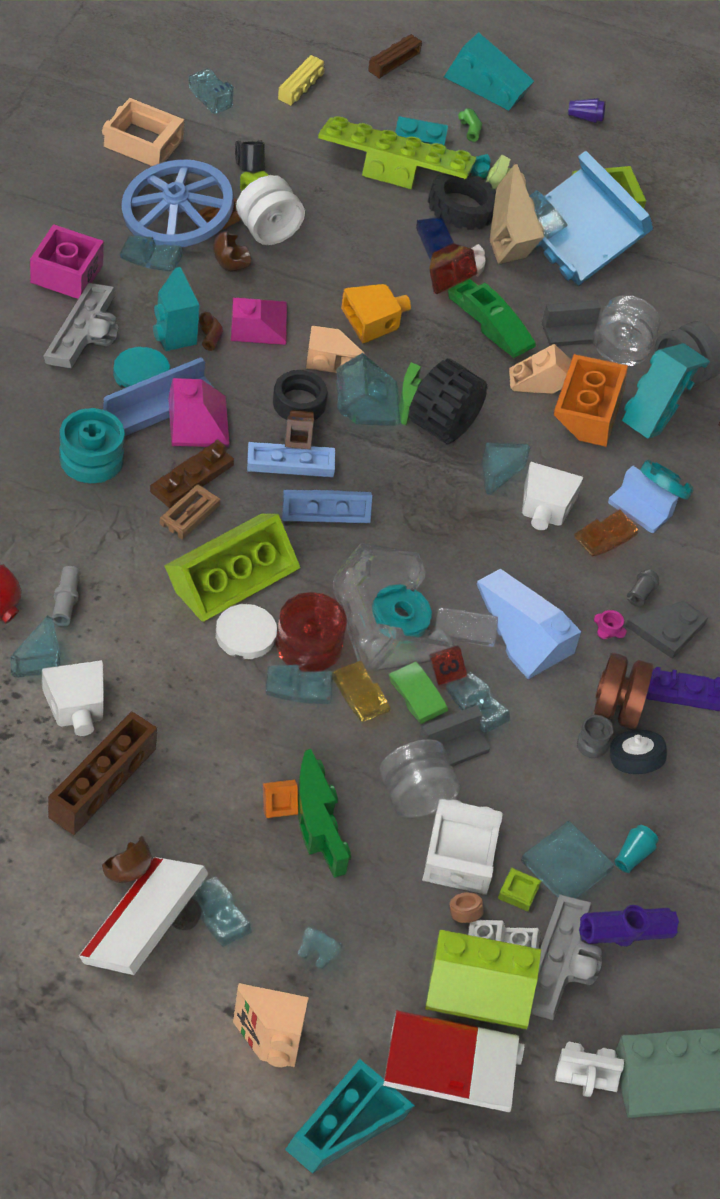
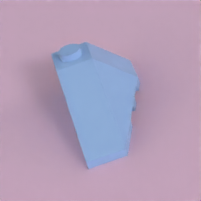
M502 569L477 581V587L488 612L492 613L497 624L496 630L506 644V652L509 659L527 679L534 677L575 653L581 631L559 608Z

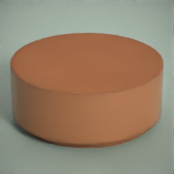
M474 893L458 894L451 899L449 904L451 917L457 922H474L480 919L484 913L482 898Z

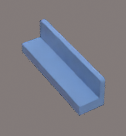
M202 357L105 396L103 410L115 415L121 421L125 436L170 418L168 396L173 378L202 379L211 385L204 376L205 361Z

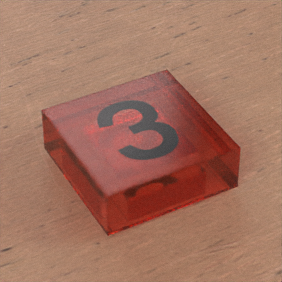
M458 645L429 654L438 685L468 677L462 652Z

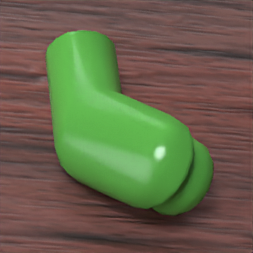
M466 108L465 111L459 112L458 119L462 120L461 124L463 125L468 123L469 129L466 137L469 141L475 142L479 139L482 122L474 110Z

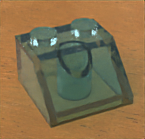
M363 353L336 368L337 407L344 417H348L355 424L397 426L400 424L398 384L395 379Z

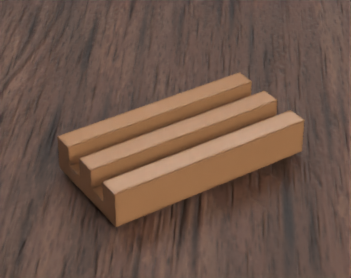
M197 484L160 517V525L163 527L169 526V531L172 533L178 532V537L183 540L220 506V498ZM199 495H202V497H201L195 504L190 505V506L186 509V512H185L184 514H182L176 521L173 520V519H174L179 513H181L189 504H191Z

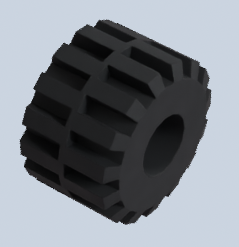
M447 358L445 361L442 360L426 375L416 390L409 408V418L442 442L450 444L464 434L477 418L486 399L488 384L485 380L451 358Z

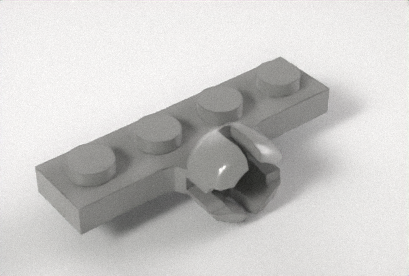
M93 283L87 284L44 354L46 364L72 369L87 344L94 343L104 347L113 344L117 337L118 325L115 322L116 316L107 313L106 310L115 297L114 287Z
M559 895L540 948L541 956L538 980L531 1009L532 1015L554 1020L564 988L569 982L592 985L598 978L594 974L600 971L602 950L598 946L584 943L579 933L580 917L585 913H591V902Z

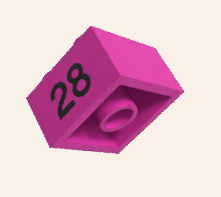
M53 224L30 258V283L79 299L87 284L93 282L103 266L104 241Z

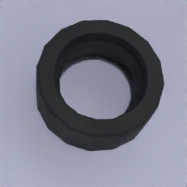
M292 370L283 373L276 380L274 386V409L279 416L286 420L290 416L291 410L314 412V420H317L324 413L328 395L326 383L318 375L305 370ZM291 390H303L314 395L316 399L309 403H297L286 398L284 394Z

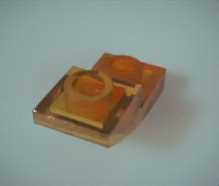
M619 509L602 522L598 519L594 520L576 532L574 538L593 557L608 552L638 535V528Z

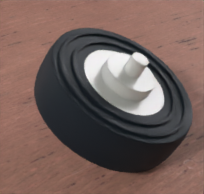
M631 730L621 733L612 740L610 758L613 766L619 771L628 774H646L658 770L665 764L667 745L664 738L658 733L649 730Z

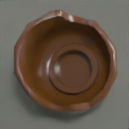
M223 231L218 234L213 244V252L220 266L231 272L249 267L251 265V256L247 246L236 244L235 240L238 238V235Z
M139 837V841L136 844L133 842L128 843L126 851L108 858L102 864L103 872L107 878L117 883H127L141 878L151 866L152 855L144 837Z

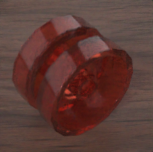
M315 592L297 594L288 599L280 611L276 638L277 651L283 661L297 670L306 672L324 671L335 665L342 654L347 617L343 607L335 599Z

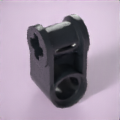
M262 140L236 141V164L243 171L265 170V143Z

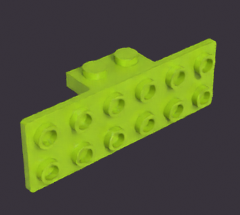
M339 116L330 117L318 135L319 139L366 151L362 176L412 189L418 166L467 179L476 162V157L471 156L467 151L449 150L444 145L438 143H423L421 139L416 137L405 138L398 136L394 131L372 129L373 127L369 124L350 123L346 118Z

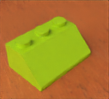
M440 930L434 949L425 1010L527 1029L538 980L541 949Z

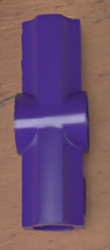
M629 905L623 911L583 914L580 917L579 933L581 939L587 941L588 944L615 942L620 946L627 947L634 941L675 937L678 934L679 919L676 911L673 912L670 908L643 909L638 905Z

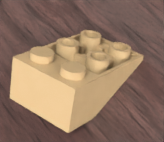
M518 164L513 165L496 188L490 243L498 264L526 258L544 238L543 225L537 219L534 201L529 197L526 189V180L524 175L520 173Z

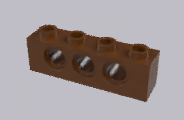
M131 711L48 796V818L75 835L156 750L157 727Z

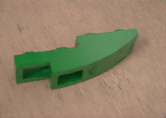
M469 278L448 289L449 299L481 324V332L511 357L515 358L536 347V342L520 318L504 299L485 282L477 285Z
M312 749L305 750L298 783L299 826L309 855L322 852L333 877L336 878L346 874L348 862L351 860V851L347 842L341 841L338 834V824L333 815L335 804L338 803L337 792L333 785H328L322 761L320 759L316 760Z

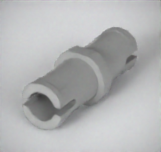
M65 566L63 568L59 587L54 592L55 606L52 622L58 626H68L70 624L73 606L78 601L77 587L80 570L74 566Z

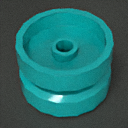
M96 408L80 409L71 413L63 420L59 430V458L61 468L65 473L79 482L89 484L102 483L114 478L121 471L124 462L125 432L121 421L110 412Z

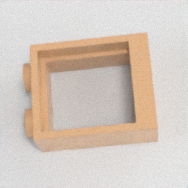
M129 98L123 106L118 107L112 119L105 122L102 129L104 147L150 166L163 163L183 140L184 119ZM131 124L159 134V136L151 143L126 133L125 130Z

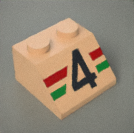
M239 983L233 1023L260 1060L267 1061L275 1067H295L308 997Z

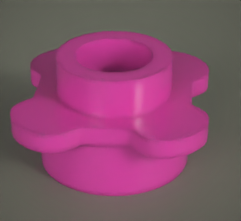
M607 610L594 617V622L598 625L597 635L600 638L625 637L627 631L623 628L624 618L619 612Z

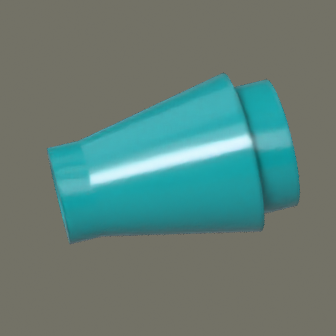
M638 825L636 828L630 829L619 855L614 860L615 865L623 872L630 873L635 866L657 849L656 844L659 841L657 835L644 825Z

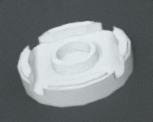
M239 604L229 607L221 613L216 624V639L219 646L227 654L234 657L235 654L243 656V659H254L265 655L274 646L277 636V624L273 616L265 609L251 604Z

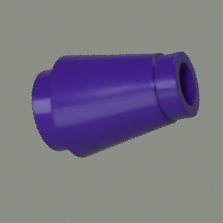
M600 98L570 100L568 115L597 123V121L604 120L606 103L605 101H600Z

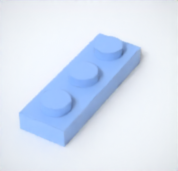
M248 442L247 471L334 477L335 448L311 446V449L285 447V444Z

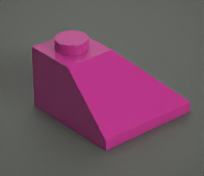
M232 298L231 341L286 345L287 302Z
M173 378L168 396L171 445L208 447L218 439L226 447H229L226 396L202 379Z

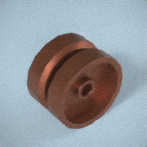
M611 652L606 669L602 671L593 715H601L610 721L614 716L617 705H620L618 717L620 726L635 730L643 710L654 665L637 660L633 664L630 676L626 677L627 657Z

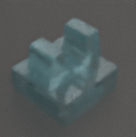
M308 926L302 936L303 941L298 955L307 959L312 950H317L319 952V959L315 965L324 969L334 956L338 955L344 944L317 928Z

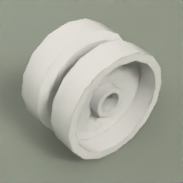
M273 175L258 178L250 183L241 192L236 205L239 217L248 227L254 239L262 245H274L291 237L300 228L305 216V209L301 201L293 194L288 183L283 178Z

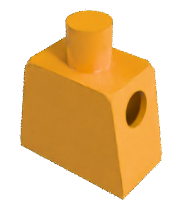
M378 284L345 288L341 309L363 344L397 330L400 326L402 312L410 311L411 302L407 295L394 297L387 285Z

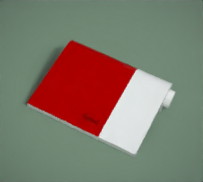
M396 1010L389 1042L390 1049L383 1086L505 1112L511 1111L516 1064L521 1065L524 1053V1044L519 1043L518 1035Z

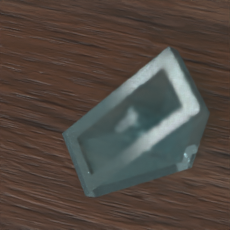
M486 443L482 468L485 492L488 495L495 492L526 466L530 446L527 444Z
M47 615L10 656L11 676L21 678L42 675V669L60 666V649L52 617Z

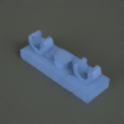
M283 490L282 521L370 523L372 493L334 490Z

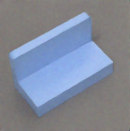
M632 466L626 471L622 486L609 497L608 503L650 533H654L673 516L679 497L660 487L639 469Z

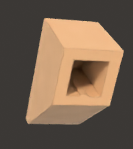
M311 326L306 369L361 376L364 352L339 329Z
M553 344L509 368L510 388L518 392L553 394L562 389L572 360Z

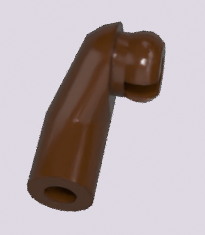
M203 312L199 315L198 321L200 328L206 335L202 346L206 350L212 351L215 349L223 333V328L218 320L212 317L210 312Z

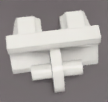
M568 1042L565 1049L562 1048L555 1073V1081L583 1086V1096L591 1097L593 1088L617 1092L619 1079L624 1068V1059H618L616 1051L612 1049L602 1048L597 1051L596 1055L584 1052V1047L579 1043Z

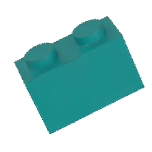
M181 267L173 270L159 290L158 304L154 306L157 323L153 325V332L156 341H161L165 351L197 345L200 305Z

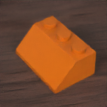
M576 354L573 355L554 410V416L579 441L607 447L625 391L628 365Z

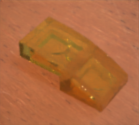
M362 661L333 671L331 676L339 691L361 722L390 712L391 708L378 683H372Z

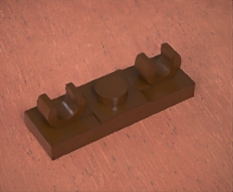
M217 439L213 444L205 447L195 456L193 455L151 484L150 492L170 509L197 484L203 487L234 466V458L226 452L227 447Z

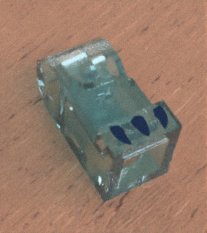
M210 68L189 76L188 81L191 91L213 114L232 107L234 87L228 81L223 83L219 78L217 79L215 73ZM218 99H220L223 103L218 104Z

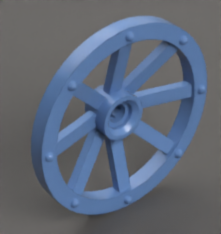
M172 160L144 170L131 181L122 198L124 221L131 233L145 243L164 248L187 247L207 240L225 226L234 207L232 187L226 176L212 165L195 160ZM178 173L176 181L170 184L159 179L162 176ZM188 173L207 177L184 186ZM147 184H151L162 191L136 197ZM217 184L223 193V199L200 195L194 192ZM160 202L139 222L135 219L132 213L133 207ZM191 202L220 208V210L207 223L191 205ZM166 209L169 211L167 234L147 229ZM185 211L199 228L191 232L176 234L178 213Z

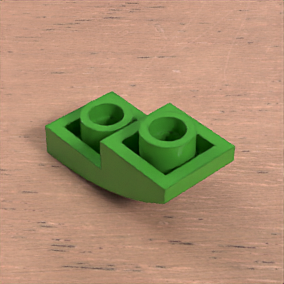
M412 362L405 374L400 398L399 417L403 425H407L410 420L409 408L416 390L423 381V379L419 378L421 366Z
M416 661L389 674L391 684L403 696L407 709L420 724L448 711L447 705L440 693Z

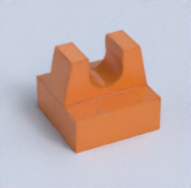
M295 779L263 783V803L266 818L298 814V786Z

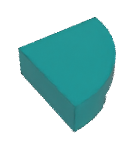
M485 154L476 157V162L470 172L472 176H479L483 179L488 176L491 163L489 155Z

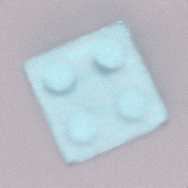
M567 821L525 852L521 859L557 897L563 895L575 899L609 874L614 866L570 821Z

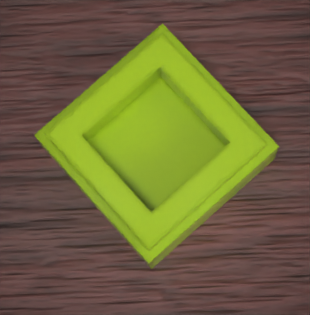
M511 867L498 899L528 912L540 887L541 880Z

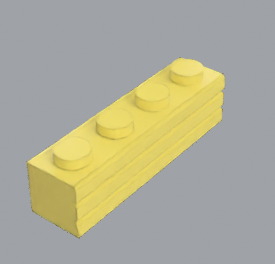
M310 55L279 87L278 100L290 106L295 101H298L300 96L306 93L308 88L314 85L316 80L324 74V61Z

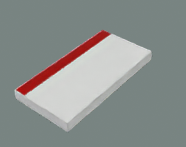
M153 857L147 872L134 882L80 953L79 957L86 965L135 975L207 877L208 872L203 865Z

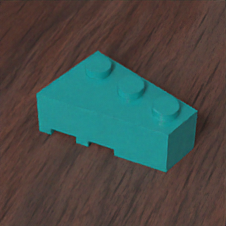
M479 32L462 47L444 75V78L508 111L525 96L534 83L530 76Z
M684 343L657 350L650 360L651 367L648 373L644 374L637 384L639 389L635 397H632L627 402L624 408L626 413L621 421L647 439L660 435L680 405L677 402L685 388L688 390L692 389L695 383L691 379L699 367L706 368L710 360Z
M359 1059L295 1134L285 1150L313 1174L404 1120L415 1105L395 1088L383 1086L384 1079Z

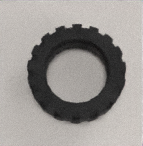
M443 173L442 175H437L435 180H433L427 201L430 203V210L435 212L434 215L437 218L444 219L443 222L446 224H454L455 227L460 229L466 227L467 230H474L476 227L482 229L485 225L491 224L496 189H492V185L489 182H484L483 178L472 176V173L469 174L467 179ZM460 193L476 200L480 206L467 207L458 204L446 194Z

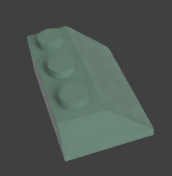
M720 1028L621 1036L615 1051L618 1059H624V1068L619 1082L627 1118L720 1111Z

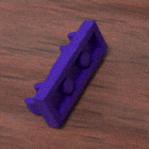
M656 667L652 672L646 699L720 711V677L710 679L704 676L677 673V670L674 669L672 672L662 671L661 667Z

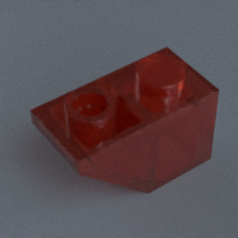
M452 243L432 254L429 271L434 294H439L478 274L473 249Z

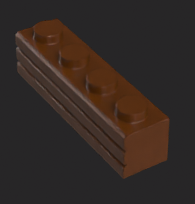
M412 34L403 37L401 41L392 44L386 50H382L378 55L372 56L369 60L368 71L380 79L420 54L422 41Z

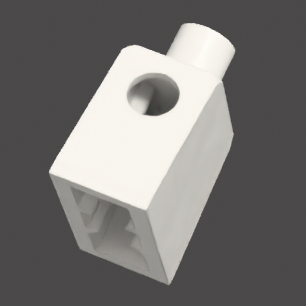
M530 462L524 486L523 515L532 518L531 524L538 530L547 529L549 523L557 526L562 525L577 500L583 477Z
M102 660L42 669V689L57 725L61 727L73 725L75 734L78 736L91 734L94 731L93 722L103 719Z

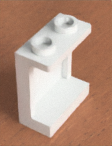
M440 799L422 881L487 895L494 868L492 866L503 813L489 807L464 804L458 800Z

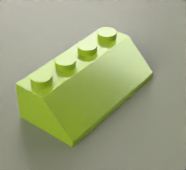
M259 514L164 565L175 592L201 621L208 620L301 568L279 514Z

